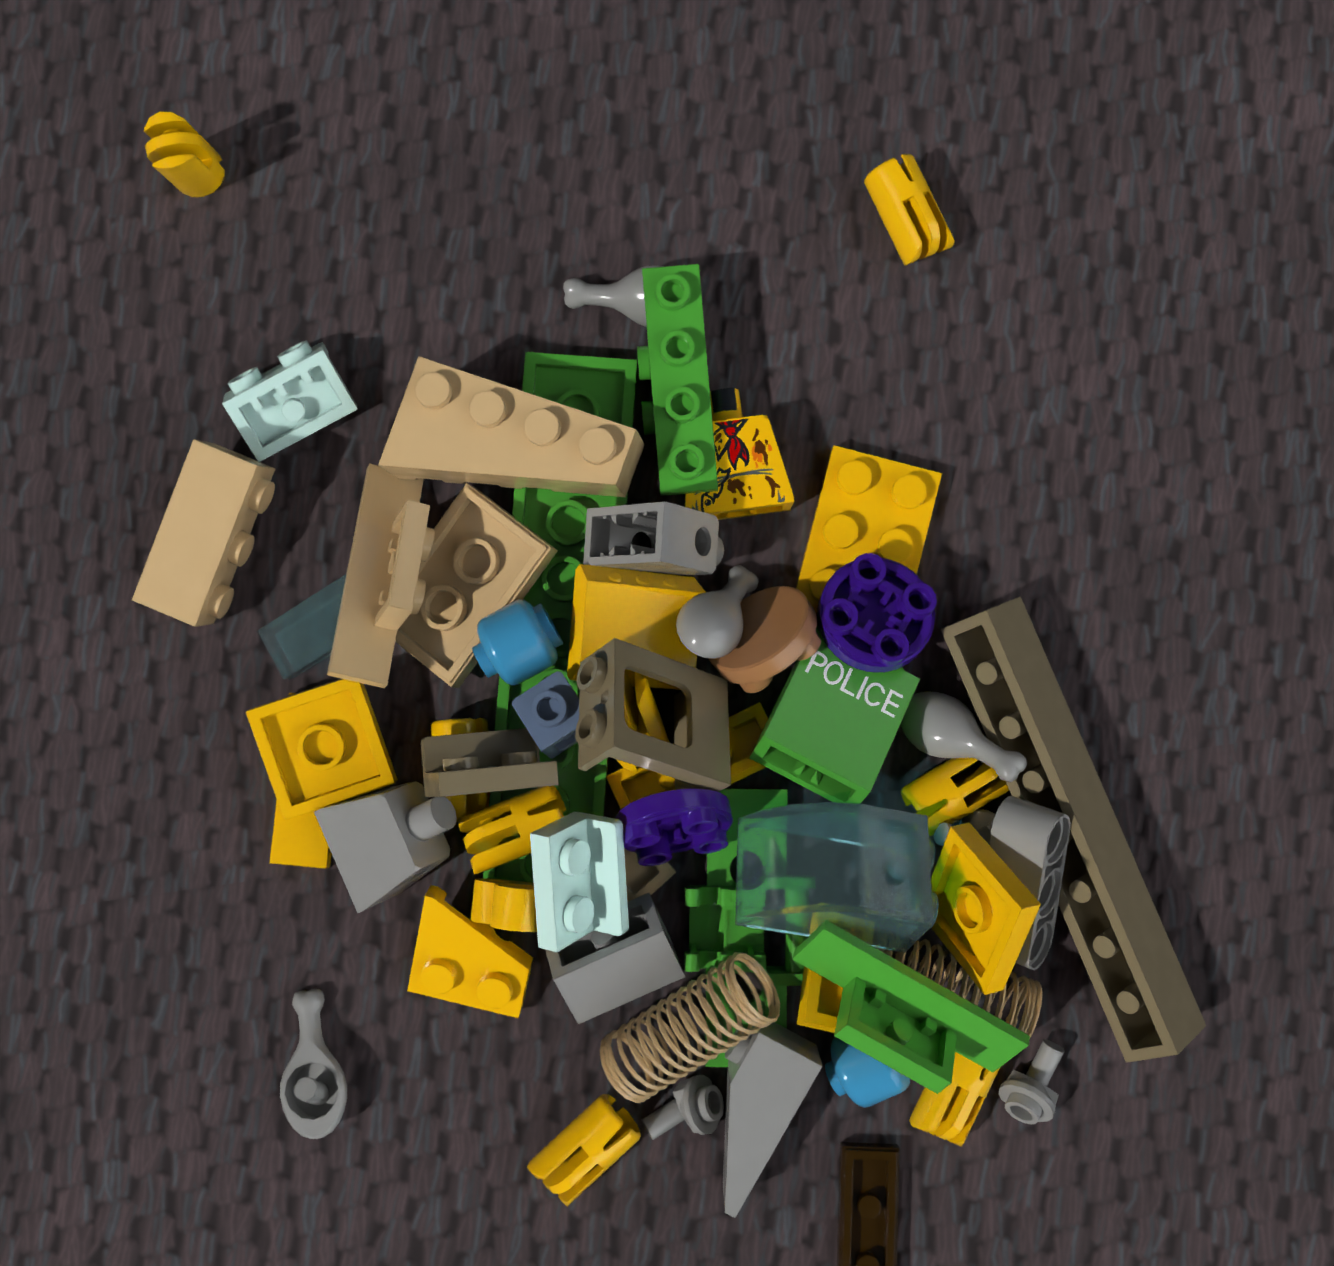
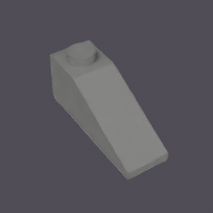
M772 1022L768 1027L761 1028L756 1034H750L747 1040L740 1041L737 1046L730 1047L725 1052V1058L729 1061L727 1071L723 1196L725 1213L734 1218L738 1215L822 1068L816 1044L775 1022ZM738 1030L734 1032V1035L737 1036Z

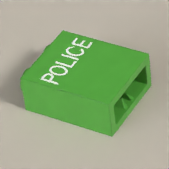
M817 626L816 632L821 639L819 649L810 658L796 661L749 758L853 812L871 792L920 678L906 672L903 667L889 672L874 673L847 665L827 647Z

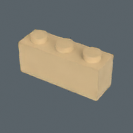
M193 439L132 601L194 627L214 624L216 618L221 619L227 613L234 597V589L230 587L237 566L241 567L245 564L253 549L254 536L250 533L258 513L262 514L265 512L272 500L275 484L271 482L275 468L218 444Z

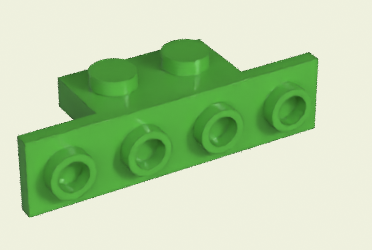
M699 264L642 268L648 346H637L639 379L651 380L652 401H641L644 435H655L660 495L718 491Z
M825 920L794 950L792 960L843 988L834 1036L936 1094L952 1083L955 1052L987 1070L995 1072L1029 1046L1030 1036L828 920Z

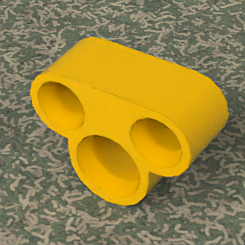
M476 878L474 881L470 920L477 923L490 924L491 927L501 930L537 932L534 883Z

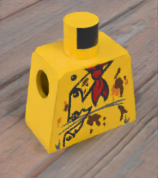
M736 388L710 391L718 491L685 494V507L715 515L718 520L791 510L794 496L768 416L742 417L739 390Z

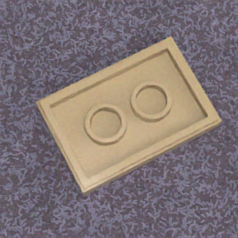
M468 483L465 484L434 528L435 535L429 558L426 562L421 561L418 579L426 582L421 608L418 614L410 613L397 630L395 639L396 643L450 687L459 688L477 664L472 647L481 643L477 634L478 622L518 599H524L558 552L557 549Z

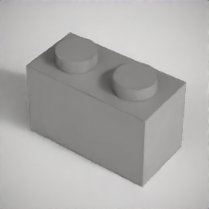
M650 893L628 902L629 930L621 936L592 931L559 952L545 950L553 980L578 1024L685 977L673 942Z

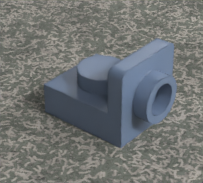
M554 672L512 701L514 710L541 752L549 758H555L577 743L575 731L579 720V698L561 672Z

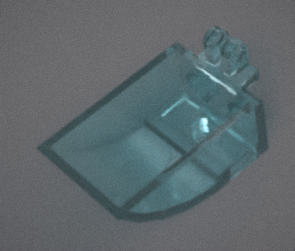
M819 802L780 806L739 817L735 925L809 937L825 920H828L875 948L905 953L924 933L933 927L938 915V897L932 892L931 869L935 859V844L933 840L929 839L928 816L865 804Z

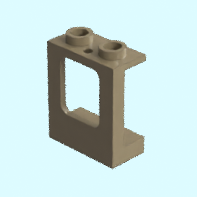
M616 638L580 662L577 673V686L580 689L579 720L575 731L578 743V769L587 771L604 759L611 757L675 778V790L696 788L719 792L731 785L727 680ZM625 669L681 689V692L674 696V744L636 732L627 726L624 718Z

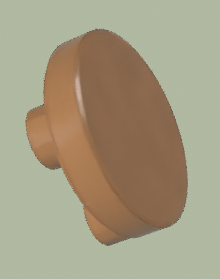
M776 586L751 594L740 602L744 626L739 644L730 654L724 657L708 659L723 679L739 684L746 693L759 692L770 684L774 675L785 670L795 661L808 659L817 652L821 639L816 632V612L806 596L794 587Z

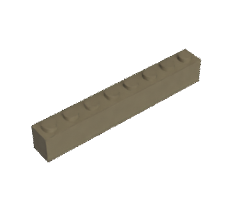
M1021 596L941 629L987 739L1004 750L1019 752L1027 759V766L1024 771L1019 773L1017 779L1013 782L1006 781L1011 795L1064 813L1070 818V835L1058 905L1126 1063L1178 1055L1206 1027V1023Z

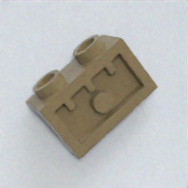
M527 728L424 737L421 740L425 797H447L559 785L557 761L540 762L539 747Z

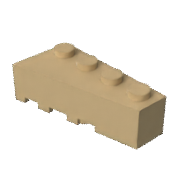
M418 356L378 466L398 479L418 480L420 478L442 480L445 483L466 484L468 482L499 485L505 488L551 489L554 492L626 498L645 444L638 431L634 428Z

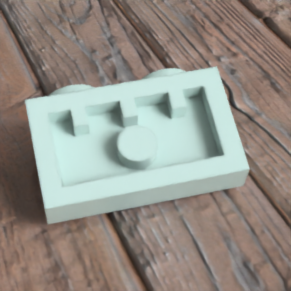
M307 340L302 341L277 356L281 364L262 374L258 367L251 368L227 383L231 390L224 395L222 405L258 462L358 409L356 402L329 358L328 350L323 342L310 347Z
M572 812L530 833L538 948L559 952L592 931L621 936L629 930L622 822L619 819Z

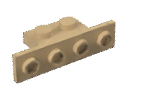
M369 463L367 467L327 671L328 676L385 688L388 685L397 630L410 613L418 614L425 594L426 582L418 579L421 561L426 562L429 558L435 530L427 527L430 505L420 503L424 479H398L380 466Z

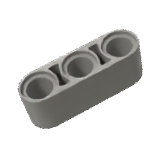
M1008 796L1002 801L995 814L989 845L1041 903L1016 960L1017 964L1034 971L1045 960L1054 935L1071 822L1069 816L1064 813L1015 796Z

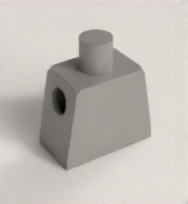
M665 501L587 509L583 564L680 576L712 574L724 555V545L720 537H718L719 521L715 515ZM638 532L645 533L651 541V548L631 544L634 535Z
M417 781L365 793L314 812L357 913L402 893L446 860L450 855V847L443 832L452 829L457 819L455 808L446 797L428 799V797H425L423 785Z

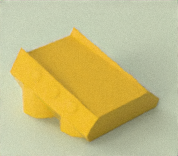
M579 564L575 569L567 668L568 678L577 681L580 662L614 638L696 668L697 655L687 649L681 642L677 633L676 621L682 606L694 596L706 591L694 577ZM625 669L624 674L629 676L632 686L635 687L636 672ZM646 676L650 688L681 690Z

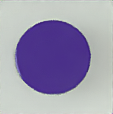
M864 553L859 555L854 561L842 566L827 582L817 607L819 631L831 652L847 665L866 672L893 671L914 660L928 643L935 623L936 594L933 588L924 583L906 566L893 560L881 558L874 553Z
M696 788L669 790L643 797L622 808L614 818L619 819L623 824L624 849L636 853L638 864L642 866H657L667 863L672 859V853L691 849L701 854L720 851L728 846L726 832L733 823L730 802L724 794L713 790Z

